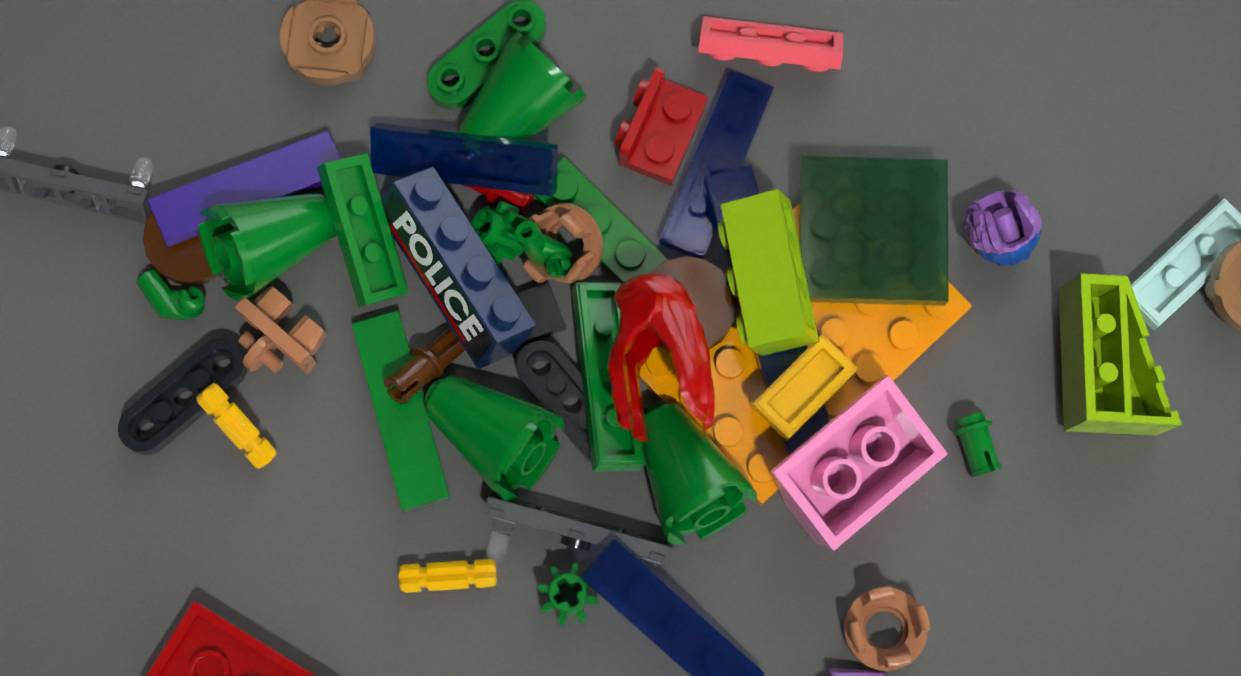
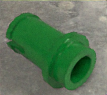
M984 412L956 419L957 430H954L953 433L954 436H960L971 471L970 476L976 477L1002 469L988 426L993 424L991 420L986 421Z

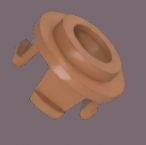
M569 203L556 204L544 209L539 215L534 214L526 220L534 222L542 234L554 240L557 239V233L563 226L574 238H582L584 243L582 255L579 258H571L572 268L563 278L550 277L546 272V266L538 265L528 259L522 267L536 282L543 283L545 280L553 279L561 283H575L589 277L599 266L603 255L602 234L594 218L583 208Z
M892 586L877 587L860 595L849 607L844 621L845 640L853 656L863 665L878 671H895L911 664L923 651L928 632L930 631V620L924 605H919L909 594L892 588ZM878 612H889L899 619L903 633L901 640L896 646L882 649L869 641L866 635V625L872 615Z

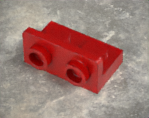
M656 67L650 81L643 78L637 88L633 105L637 106L638 109L632 122L624 120L616 136L614 147L620 149L619 165L672 186L706 109L709 97L665 80V70Z

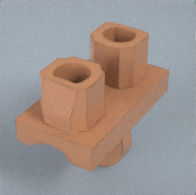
M273 286L260 294L252 303L246 298L235 306V309L243 315L242 318L263 336L258 340L247 331L240 337L238 342L248 350L243 359V364L251 372L265 365L273 373H277L284 365V362L274 354L276 349H279L308 374L317 365L312 356L318 351L327 335L320 326L306 315L288 334L282 330L277 324L294 306Z

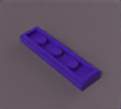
M327 130L147 199L165 244L167 247L199 235L198 224L206 221V216L199 215L201 209L214 204L303 195L322 187L317 167L327 162L340 160L341 156Z

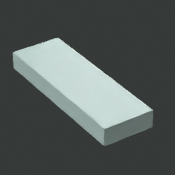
M1225 198L1132 284L1144 321L1153 331L1207 282L1208 278L1211 277L1213 264L1219 254L1228 245L1241 240V214Z

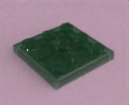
M801 156L799 245L811 302L946 306L949 301L948 160Z

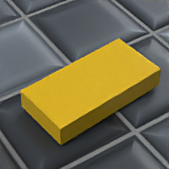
M822 334L819 337V342L812 344L753 402L751 407L788 441L857 372L858 368Z

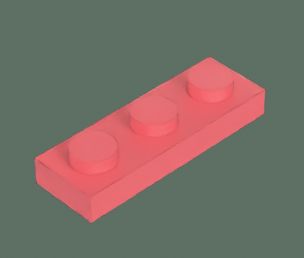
M703 16L698 53L708 54L717 60H732L735 57L755 59L756 62L766 66H778L782 63L797 64L815 72L827 71L829 68L840 70L843 57V33Z

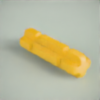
M213 383L207 386L196 397L197 403L208 415L212 413L215 416L213 418L214 422L239 450L244 449L246 451L244 453L245 457L255 468L260 469L266 466L276 456L275 448L265 437L260 438L258 436L260 434L259 430L234 402L229 403L227 401L228 395L218 384Z
M492 559L474 560V564H468L467 560L427 563L426 567H421L419 563L403 564L399 567L398 571L399 587L405 593L422 592V588L428 587L429 591L469 589V584H475L476 588L493 587L497 583V566Z

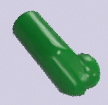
M524 221L516 227L515 237L532 262L546 266V272L552 278H563L572 268V262L570 261L572 253L567 245L542 234L538 226L532 221Z
M156 269L145 272L136 281V284L151 306L162 318L192 320L202 314L204 310L205 296L199 288L190 286L188 291L186 289L170 290Z

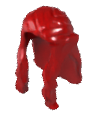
M660 273L641 274L626 280L618 287L614 295V300L620 310V322L608 361L609 379L612 387V399L617 423L625 430H631V435L639 442H648L639 375L641 367L647 361L652 350L662 345L671 352L685 405L691 411L694 418H698L702 422L704 430L711 428L715 419V391L710 366L711 357L702 325L697 318L696 307L687 289L676 279Z

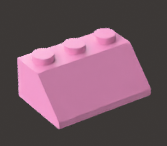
M884 375L770 472L785 505L816 544L835 551L948 453L890 376Z

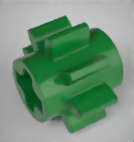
M503 201L499 202L496 209L487 205L476 213L471 222L472 227L498 265L502 262L503 257L513 261L515 257L520 256L524 252L515 237V230L520 223L528 219L519 215L520 208Z
M577 563L572 565L570 574L561 575L557 568L551 567V573L554 578L551 585L541 584L537 588L539 592L549 595L550 601L541 607L542 613L547 614L555 609L559 613L558 621L560 627H564L568 616L575 615L580 622L585 624L587 621L583 610L586 605L598 606L600 603L598 598L587 593V589L594 586L597 582L595 576L588 577L583 581L578 577L579 569ZM565 583L571 589L578 586L582 589L577 594L579 603L574 607H570L566 601L557 604L555 601L561 596L559 587Z

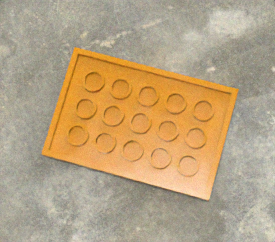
M837 170L792 211L818 338L823 334L858 368L857 372L786 441L751 406L812 344L765 356L749 349L748 344L744 345L737 330L736 318L742 315L739 297H736L737 305L733 326L723 341L709 350L715 391V419L711 428L704 430L702 422L698 418H694L691 411L685 405L670 352L660 346L654 348L640 370L639 380L659 401L667 402V404L675 403L680 405L751 482L757 492L755 501L760 506L779 490L770 472L884 375H889L894 382L972 307Z

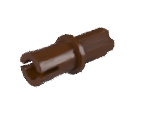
M451 327L447 328L425 348L417 347L411 353V359L392 375L384 379L383 385L385 388H389L394 384L392 388L386 391L394 401L399 404H406L427 383L441 379L443 369L465 351Z

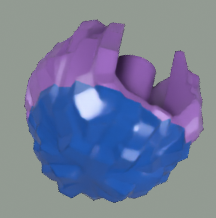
M1017 189L1012 191H995L985 195L983 198L976 199L966 209L965 220L962 224L964 235L970 245L975 248L977 253L983 256L984 260L990 263L996 262L998 266L1014 265L1022 260L1029 259V255L1037 246V242L1040 240L1039 235L1042 233V217L1039 215V211L1031 204L1028 196L1023 195Z

